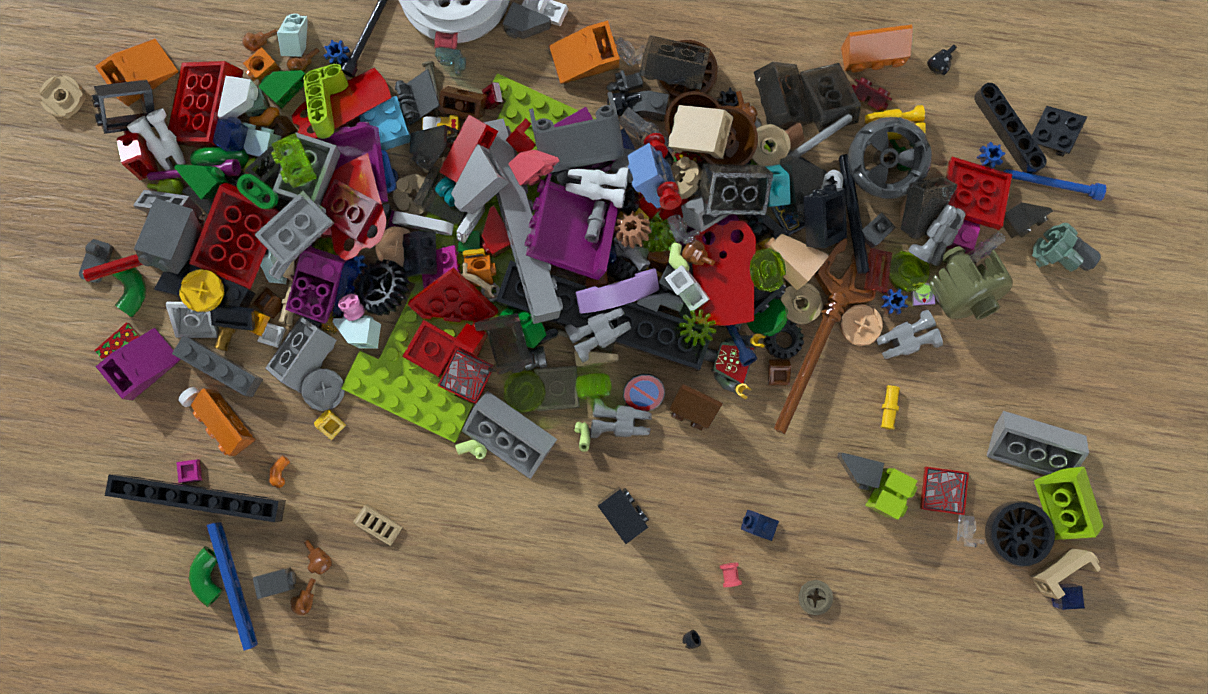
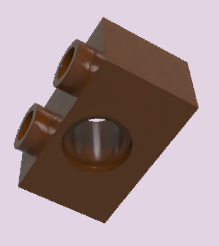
M447 86L440 92L438 111L465 118L471 115L480 119L485 115L487 95Z

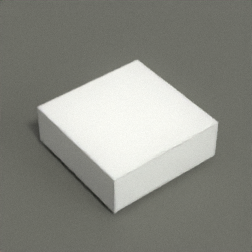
M267 323L262 336L258 338V342L279 348L286 328Z

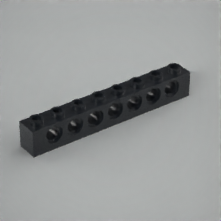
M121 474L108 475L104 495L269 522H281L283 520L286 500Z

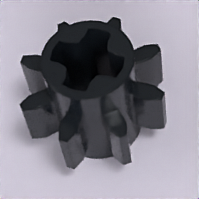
M729 87L726 93L724 91L720 92L721 98L717 99V102L721 106L735 107L739 105L736 92L732 91L731 87Z

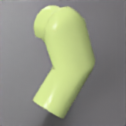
M673 243L669 256L670 265L675 270L683 265L689 271L690 266L681 256L682 245Z
M576 422L574 431L581 433L579 449L583 452L588 451L591 440L589 426L585 422Z
M469 440L455 445L458 455L470 452L477 459H483L487 453L485 446L476 440Z

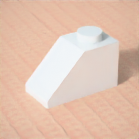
M226 76L217 116L224 123H230L252 108L254 100L258 97L257 86L249 79Z

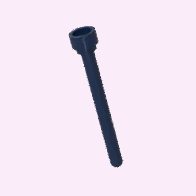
M725 325L739 350L738 359L741 365L748 366L757 360V356L753 350L746 347L735 325Z

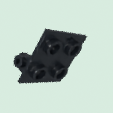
M1046 106L1032 137L1037 145L1055 149L1057 151L1056 154L1063 157L1067 153L1070 154L1087 120V116Z

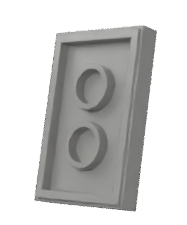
M302 191L262 227L255 236L284 267H287L334 223Z

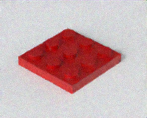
M951 157L948 163L938 212L941 213L946 205H951L965 212L964 220L1000 230L1003 227L1012 174Z

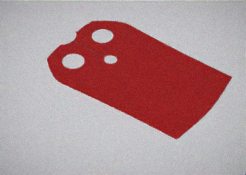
M375 67L348 80V87L345 90L330 95L335 129L392 98L385 79ZM305 101L291 115L294 124L299 126V134L316 139L318 137L315 132H307L308 127L311 126L308 117H300V113L307 109Z
M368 153L349 161L334 171L326 194L334 179H337L382 204ZM382 205L370 225L377 226L376 236L368 238L366 233L362 243L353 239L354 247L350 251L344 249V243L352 237L333 226L330 227L333 248L340 258L344 260L358 256V253L363 248L370 249L382 240L386 227V216Z
M729 221L726 225L715 223L702 232L697 230L692 241H700L708 254L707 258L714 260L715 264L713 266L705 262L703 265L692 264L694 279L710 298V300L695 310V323L725 326L754 321V281L750 271L751 262L756 251V238L753 231L745 221ZM734 230H741L744 234V238L740 243H734L731 240L730 236ZM706 232H712L715 235V241L712 245H706L702 240ZM721 251L727 252L726 258H720L719 254Z

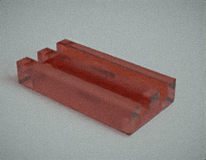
M875 248L870 249L868 259L870 270L866 273L864 290L879 291L881 294L887 293L892 252ZM876 254H877L875 274H874V282H873V285H872L873 273H874V266H875V259H876ZM885 256L882 283L879 286L882 257Z

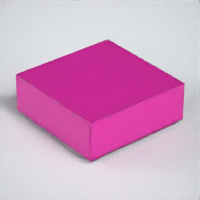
M200 459L176 462L178 483L202 480Z

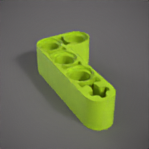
M331 64L311 70L303 78L308 119L317 137L320 139L330 137L335 130L330 95L341 92L348 87V81L341 66L338 64Z

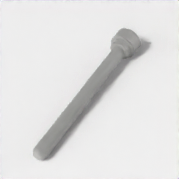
M850 114L843 116L785 157L786 159L779 165L784 168L850 123L852 116Z

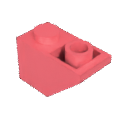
M530 150L519 153L508 164L520 186L526 184L533 186L540 182V177L554 170L553 166L559 162V159L538 150Z

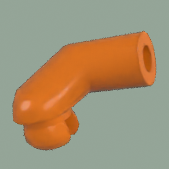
M269 107L261 116H251L249 123L256 125V127L270 126L274 119L280 115V111L276 107Z
M283 455L270 468L269 482L276 488L284 486L285 480L282 477V471L290 463L289 459Z

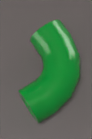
M205 147L194 150L190 156L192 165L201 166L222 165L226 160L237 159L241 169L245 168L249 160L245 149L236 147Z
M136 267L112 274L124 286V293L115 306L130 317H134L146 296L144 277Z
M204 546L190 566L188 579L191 591L201 603L209 607L219 598L223 590L211 578V572L218 563L215 552L211 548Z

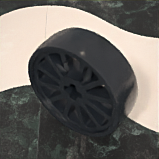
M1010 501L1000 505L990 514L985 526V538L988 547L998 559L1010 565L1025 567L1037 564L1047 557L1054 544L1055 531L1051 519L1040 507L1029 502ZM1019 508L1018 519L1016 520L1013 510ZM1025 510H1028L1031 514L1024 521ZM1007 512L1012 524L1004 518ZM1037 517L1040 523L1029 527L1030 523ZM999 521L1005 524L1008 529L998 528ZM1042 528V536L1033 535L1034 530ZM997 531L1006 532L1007 535L997 538ZM1023 531V535L1017 536V532ZM1032 538L1041 540L1039 548L1031 542ZM1009 539L1001 549L999 542ZM1021 544L1026 547L1022 556L1017 551ZM1009 548H1010L1011 557H1009L1008 554L1006 553Z

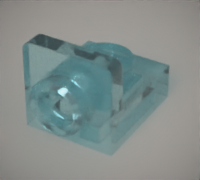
M436 48L435 57L437 61L444 66L455 64L454 71L457 76H461L462 70L466 68V58L463 57L461 50Z

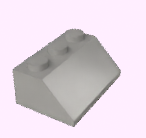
M300 316L265 369L280 382L301 393V385L304 378L310 372L320 369L323 360L333 350L337 340Z

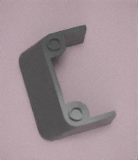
M608 92L609 105H604L596 111V119L554 127L553 122L545 118L536 121L533 108L529 109L537 150L559 159V162L553 166L554 170L552 172L615 160L624 155V145L612 92Z

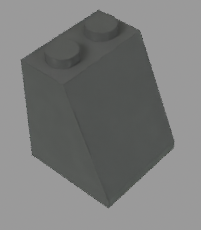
M156 198L134 247L140 263L145 266L159 268L164 272L169 271L178 274L193 255L202 232L194 210Z

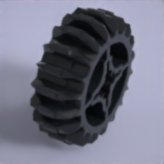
M383 259L382 262L376 260L375 264L370 263L369 269H364V275L359 276L361 281L356 283L359 289L355 292L360 299V304L364 306L367 312L377 316L389 315L390 311L396 312V307H402V300L407 299L405 294L410 292L407 286L411 283L408 277H405L404 268L397 262Z

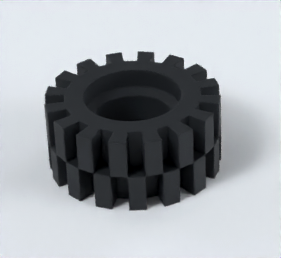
M617 256L607 267L609 275L618 282L633 278L635 274L640 273L629 262Z
M787 320L785 326L778 332L790 334L792 343L787 348H782L777 344L776 336L778 333L772 336L765 335V348L769 350L768 353L770 355H774L777 359H789L798 354L802 349L804 334L801 333L802 329L798 328L795 322L791 323L790 320Z

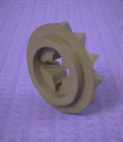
M812 580L801 586L798 597L799 604L804 611L811 615H821L830 609L833 603V593L826 583ZM814 591H817V594L824 599L817 600L814 607L813 600L807 596L814 595Z

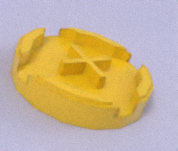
M201 269L187 274L181 282L182 286L179 291L182 302L189 309L196 312H208L215 309L221 303L224 296V285L215 273Z

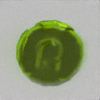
M771 248L758 250L750 262L751 279L754 285L761 291L772 292L778 290L784 282L782 281L783 276L786 275L785 262L781 254Z
M902 251L892 257L886 272L888 280L894 287L901 289V291L912 292L919 290L925 285L929 279L930 268L928 262L921 260L910 252Z
M526 370L516 371L509 376L504 385V399L506 403L518 412L534 411L544 401L546 393L545 384L541 377L534 372Z

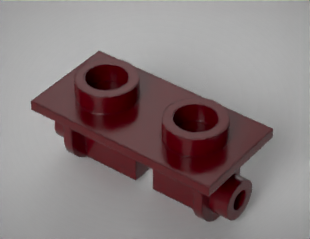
M863 77L860 80L855 79L858 84L857 86L852 84L849 92L852 93L851 96L864 102L869 95L871 99L868 105L878 111H885L889 105L886 103L887 99L892 101V98L889 97L891 93L881 87L878 90L871 87L872 82Z

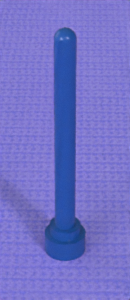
M1010 169L1003 171L1012 174V179L1086 193L1094 200L1102 201L1106 193V185L1101 183L1089 186Z

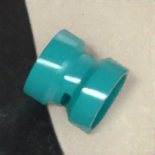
M445 177L436 185L435 191L440 197H444V201L452 207L455 206V199L451 193L456 183L450 178Z

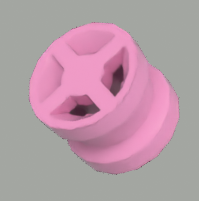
M348 294L342 297L338 303L344 317L349 321L359 319L365 312V308L360 304V299L356 294Z

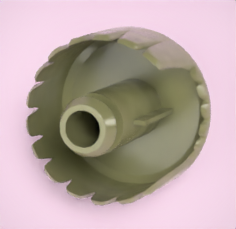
M958 246L943 255V263L948 265L946 269L942 268L939 271L940 279L937 275L933 276L929 283L930 289L948 318L962 319L974 315L976 320L988 317L1000 308L997 301L1011 290L1013 280L995 250H992V253L989 255L991 259L986 258L984 260L986 269L983 264L976 267L968 254H964L966 250Z

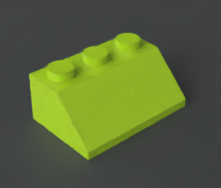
M1085 467L1062 469L1034 480L1043 511L1053 523L1055 531L1054 540L1092 538L1099 534L1104 525Z

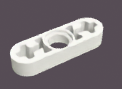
M398 211L394 212L392 223L448 236L452 235L454 224Z

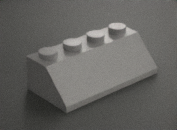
M488 391L475 404L462 429V432L483 444L486 449L529 479L535 474L557 441L555 437Z
M1003 411L994 426L987 457L1048 475L1062 469L1080 467L1088 456L1089 449L1087 436Z

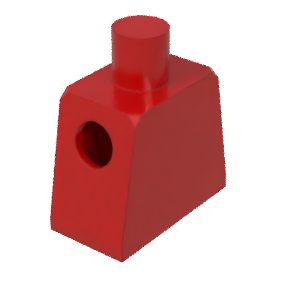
M123 131L124 135L116 139L122 165L139 180L147 178V174L150 172H159L153 153L148 150L146 140L139 133Z

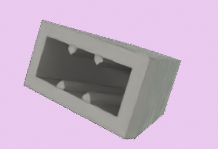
M478 144L451 193L455 199L454 204L461 212L465 211L473 215L509 183V180L491 150Z

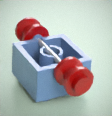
M652 133L644 139L643 147L627 155L629 160L628 169L633 176L632 185L637 192L643 194L648 203L651 202L656 208L662 207L663 209L673 210L681 204L682 199L680 194H678L679 188L675 183L671 166L664 159L668 153L665 138L660 133Z

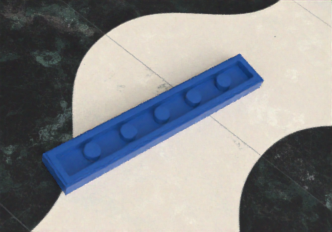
M221 522L207 525L242 647L245 651L257 646L258 642L223 524Z

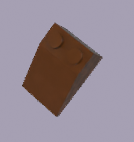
M682 384L668 411L672 413V418L681 422L683 419L691 422V427L702 431L703 428H709L723 403Z

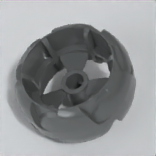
M898 117L880 118L866 124L855 135L848 152V167L856 184L864 192L885 199L903 197L916 190L927 177L932 162L931 146L923 130L915 123ZM887 132L901 134L908 139L910 147L913 148L899 154L895 149L888 148ZM872 144L878 149L874 154V162L877 166L869 171L865 168L864 154L867 146ZM885 154L889 155L887 156L889 158L888 162L883 160ZM897 163L912 168L902 180L891 184L885 183L888 168L894 167Z

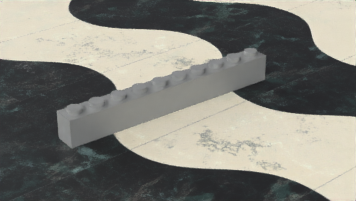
M504 119L484 122L498 130L489 150L493 153L509 183L496 194L533 324L559 318L560 311L563 310L561 298L557 297L555 293L557 285L555 278H551L549 273L551 265L526 256L527 247L524 244L527 235L531 233L529 222L534 210L532 201L528 200L526 196L528 194L527 184L519 185L508 164L517 156L516 150L506 141V138L511 134L510 128L505 126Z

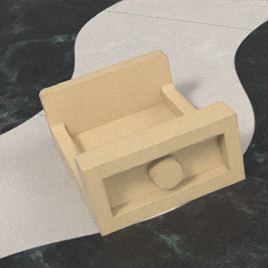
M679 105L674 117L673 130L669 136L668 147L678 153H681L682 150L708 153L715 158L723 159L733 116L722 109Z
M1071 548L1032 574L1030 578L1042 595L1059 599L1065 595L1058 584L1060 581L1080 568L1099 572L1101 568L1098 565L1099 560L1094 553Z

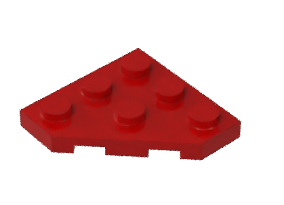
M454 267L412 297L407 304L423 319L437 317L451 322L466 320L474 321L480 325L498 313V308Z

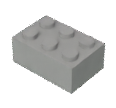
M295 132L273 188L278 198L291 202L304 191L316 204L321 205L340 157L337 146Z

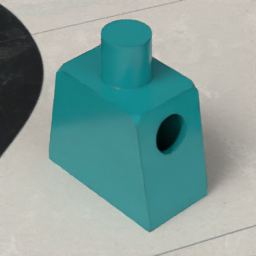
M779 164L759 166L760 206L770 207L790 204L789 173Z

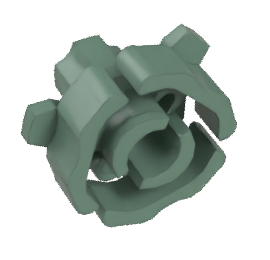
M1065 222L1045 231L1043 235L1049 242L1047 243L1041 237L1033 246L1032 256L1036 259V265L1040 268L1048 265L1049 262L1054 264L1058 261L1070 272L1076 270L1084 260L1073 249L1078 239L1076 229Z

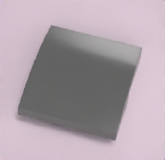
M659 285V290L637 300L638 305L656 312L660 304L679 312L683 306V300L680 295L671 290H668V292L661 290V285Z

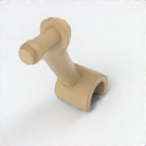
M462 264V276L484 288L486 298L498 297L491 293V289L498 288L497 285L490 286L478 276L467 274L468 264Z

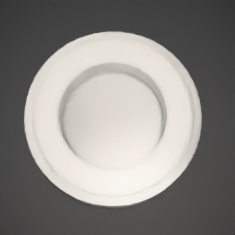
M196 387L186 389L179 396V402L184 407H189L200 391Z

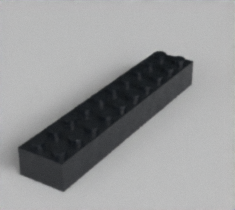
M510 260L496 302L505 307L530 313L516 262ZM550 274L551 278H555L557 285L555 293L557 297L561 298L563 310L560 311L559 318L548 321L564 327L567 325L582 327L588 325L589 318L622 308L625 314L611 321V323L616 328L620 324L629 322L631 329L617 337L613 342L614 344L694 371L701 369L713 329L660 311L656 312L634 302L606 310L580 313L575 292L587 289V287Z

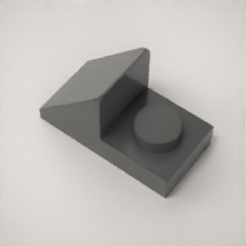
M881 212L862 230L865 242L870 248H874L896 227Z

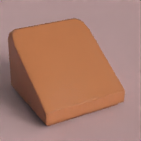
M797 122L785 131L790 139V150L804 141L800 122Z

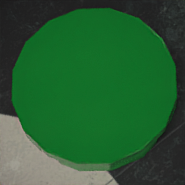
M773 298L768 303L770 306L761 314L757 312L754 315V321L747 322L749 329L754 334L772 336L781 331L785 326L788 309L781 300Z

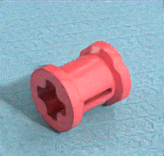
M436 31L435 49L441 47L456 51L458 33L449 34Z
M738 562L719 565L723 571V587L742 585V581L739 580Z

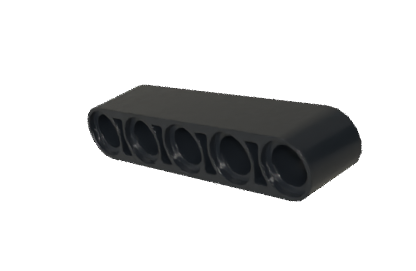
M994 83L984 84L974 96L976 104L1020 169L1025 173H1037L1047 163L1044 153L998 86ZM983 92H987L990 98L985 97ZM995 109H999L1002 115H998ZM1007 125L1013 128V133L1008 131ZM1019 142L1025 146V150L1019 147ZM1030 160H1034L1037 167L1032 166Z

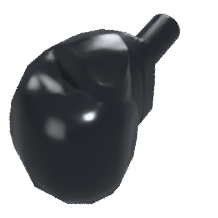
M952 45L948 50L942 49L934 54L927 61L929 69L935 74L945 75L951 67V53L957 49V46Z
M626 92L612 94L617 115H623L624 109L630 107V101L641 98L640 93L631 96Z
M759 218L757 221L750 220L747 223L753 231L756 241L762 239L765 234L762 231V218ZM740 231L742 238H744L743 232Z

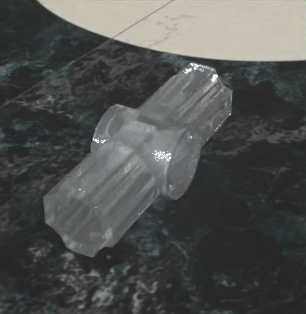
M629 107L618 119L619 124L635 136L636 143L641 147L644 146V139L648 135L660 133L658 126L654 122H646ZM664 136L665 145L672 154L674 150L668 147L669 140Z

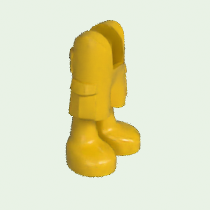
M917 105L909 112L902 113L900 109H891L865 115L866 124L880 118L898 117L913 121L924 133L926 131V124L924 122L925 109L923 105ZM887 132L889 140L901 139L902 137L901 134Z

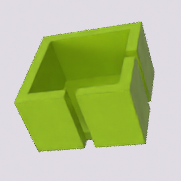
M884 468L879 488L873 489L865 506L887 518L899 520L908 509L906 505L907 499L909 497L912 498L917 491L916 483L918 480L895 468Z

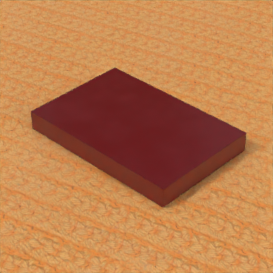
M334 179L321 203V206L326 209L325 214L334 223L332 226L361 243L382 205L337 179Z

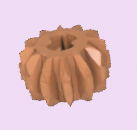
M633 211L630 216L624 213V219H617L618 226L614 227L617 233V240L621 241L624 247L630 245L634 249L637 243L642 247V240L649 241L647 235L651 233L649 220L647 218L644 219V215L641 213L637 216Z

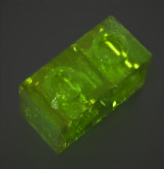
M296 133L271 143L274 149L271 152L276 164H281L283 170L280 171V174L285 184L289 182L293 188H296L317 178ZM293 149L290 155L284 156L286 150ZM301 168L299 174L292 175L294 169Z

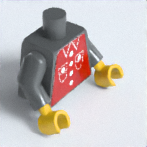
M740 335L746 347H749L750 350L755 351L756 347L754 346L760 348L765 346L758 344L760 338H766L764 335ZM732 337L721 342L718 351L707 348L704 360L714 363L711 372L714 373L715 380L723 389L746 399L747 396L742 394L745 389L751 391V388L745 384L750 365H741L738 359L739 350Z

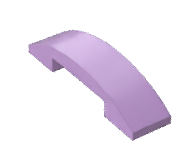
M653 268L637 273L635 277L600 288L594 286L575 292L579 312L589 313L618 307L659 290L657 272Z

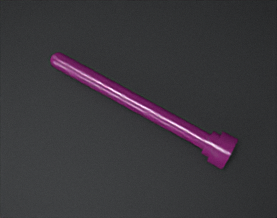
M237 159L226 160L222 165H214L229 177L239 176L241 173V166ZM177 170L150 172L147 174V178L150 181L182 178Z

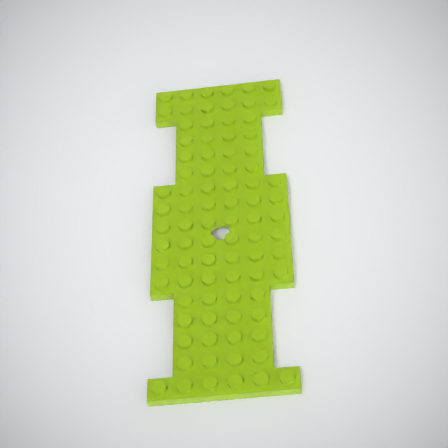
M498 73L493 82H499L502 100L506 101L497 120L504 119L505 126H509L511 133L525 118L531 123L529 109L532 108L536 121L545 118L551 120L553 124L579 111ZM531 123L524 133L535 143ZM543 175L540 178L544 180L547 175ZM539 183L533 186L527 184L528 194L526 196L528 200L532 201L533 205L535 199L539 198V192H537ZM438 194L426 217L454 224L451 236L435 233L436 250L455 245L456 251H458L457 229L466 217L467 212H461L456 206H449L444 201V197H440ZM496 195L485 203V212L473 229V231H480V238H483L482 233L490 207L494 205L503 221ZM512 248L495 258L492 253L488 254L490 255L491 263L496 265L497 275L493 276V282L499 288H501L510 260L515 262ZM458 252L457 259L458 264H460L458 269L461 270L460 274H462L464 256L463 253ZM422 275L408 277L409 282L415 284V287L380 358L377 359L359 351L341 389L456 443L474 404L438 386L444 372L439 378L402 356L423 320L457 338L467 323L473 325L474 321L461 320V322H451L437 317H432L431 319L421 318L407 304L412 297L424 289ZM481 286L475 287L477 290L481 292ZM491 289V293L493 295L494 293H497L496 290ZM496 301L491 302L498 308V313L481 325L485 327V332H487L491 321L495 322V319L508 307L497 304Z

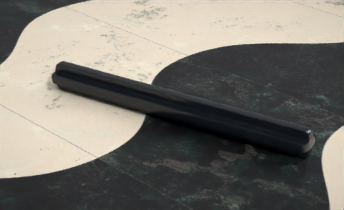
M842 154L839 157V165L843 176V188H845L846 208L858 274H866L870 269L864 234L862 232L863 228L855 180L849 171L848 154Z

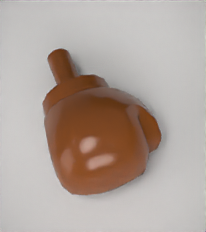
M274 29L266 34L262 32L256 34L248 32L242 38V44L251 52L257 51L267 44V39L276 35L277 31Z
M315 48L308 54L303 53L302 57H289L286 63L289 71L302 70L304 72L312 63L311 58L320 52L319 49Z
M741 90L737 91L736 95L739 105L735 107L746 112L755 123L756 116L758 115L756 108L750 106L749 102L744 103Z
M698 240L687 243L682 251V257L689 263L703 265L705 262L712 266L715 264L714 260L707 258L708 254L705 251L704 245Z
M306 540L304 544L311 552L307 556L310 560L307 569L312 574L322 575L332 566V559L320 547L315 549L309 540Z
M311 578L306 590H301L298 596L291 598L290 604L293 613L298 615L309 613L314 597L311 590L316 579Z

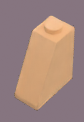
M781 234L776 239L770 238L764 245L765 250L770 251L776 257L779 263L780 274L796 290L806 284L829 257L826 253L813 247H806V244L784 234Z

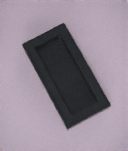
M219 304L210 311L212 326L249 331L255 329V313L252 308Z

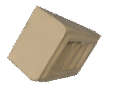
M574 350L578 369L619 361L618 354L590 351L589 359L582 363L577 351Z
M368 504L363 506L353 522L361 529L390 546L403 528ZM368 513H370L371 516L369 517L367 522L364 523V518ZM377 517L379 520L377 521L375 526L373 528L370 527L374 519ZM382 523H387L381 533L378 532ZM392 526L394 529H393V531L391 532V534L389 535V537L387 538V537L385 536V534L387 533V531L389 530V528Z

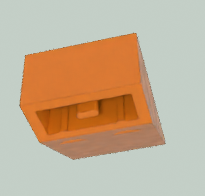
M608 20L587 26L549 45L560 85L620 68V58Z
M156 39L114 53L95 66L107 84L147 80L152 90L179 72ZM140 94L117 97L118 100L128 107L141 98Z

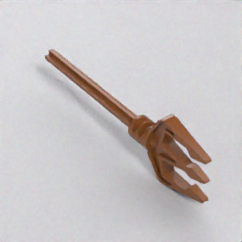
M847 238L836 244L829 253V257L816 271L815 278L828 296V303L824 305L826 310L821 311L822 322L774 426V430L777 432L786 433L835 323L841 321L840 315L844 314L843 308H846L847 305L865 304L874 300L882 259L881 252L875 256L869 265L872 274L865 291L854 287L857 272L854 254L851 256V264L840 279H836L829 273L837 253L845 251Z

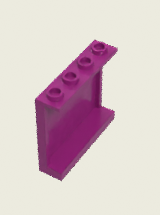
M359 122L355 127L340 128L338 132H334L328 138H316L337 146L340 157L335 170L349 161L368 153L381 203L388 202L378 127L370 125L369 122Z
M549 173L544 180H540L537 187L539 198L535 199L533 210L536 211L529 222L531 233L527 235L524 244L527 247L526 256L599 280L607 270L618 208L614 206L612 201L608 200V202H605L608 207L605 212V224L601 228L599 240L596 243L588 242L585 239L589 226L588 218L592 215L595 201L599 200H592L589 197L566 191L564 186L550 182L551 174Z

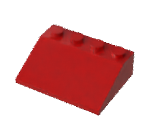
M226 61L185 62L181 64L168 130L176 136L178 144L200 148L228 147L234 120L230 123H224L217 115L225 77L242 78L244 70Z
M229 183L220 185L190 264L251 289L267 251V248L255 234L280 211L276 208L270 210L259 208L241 194L236 186Z

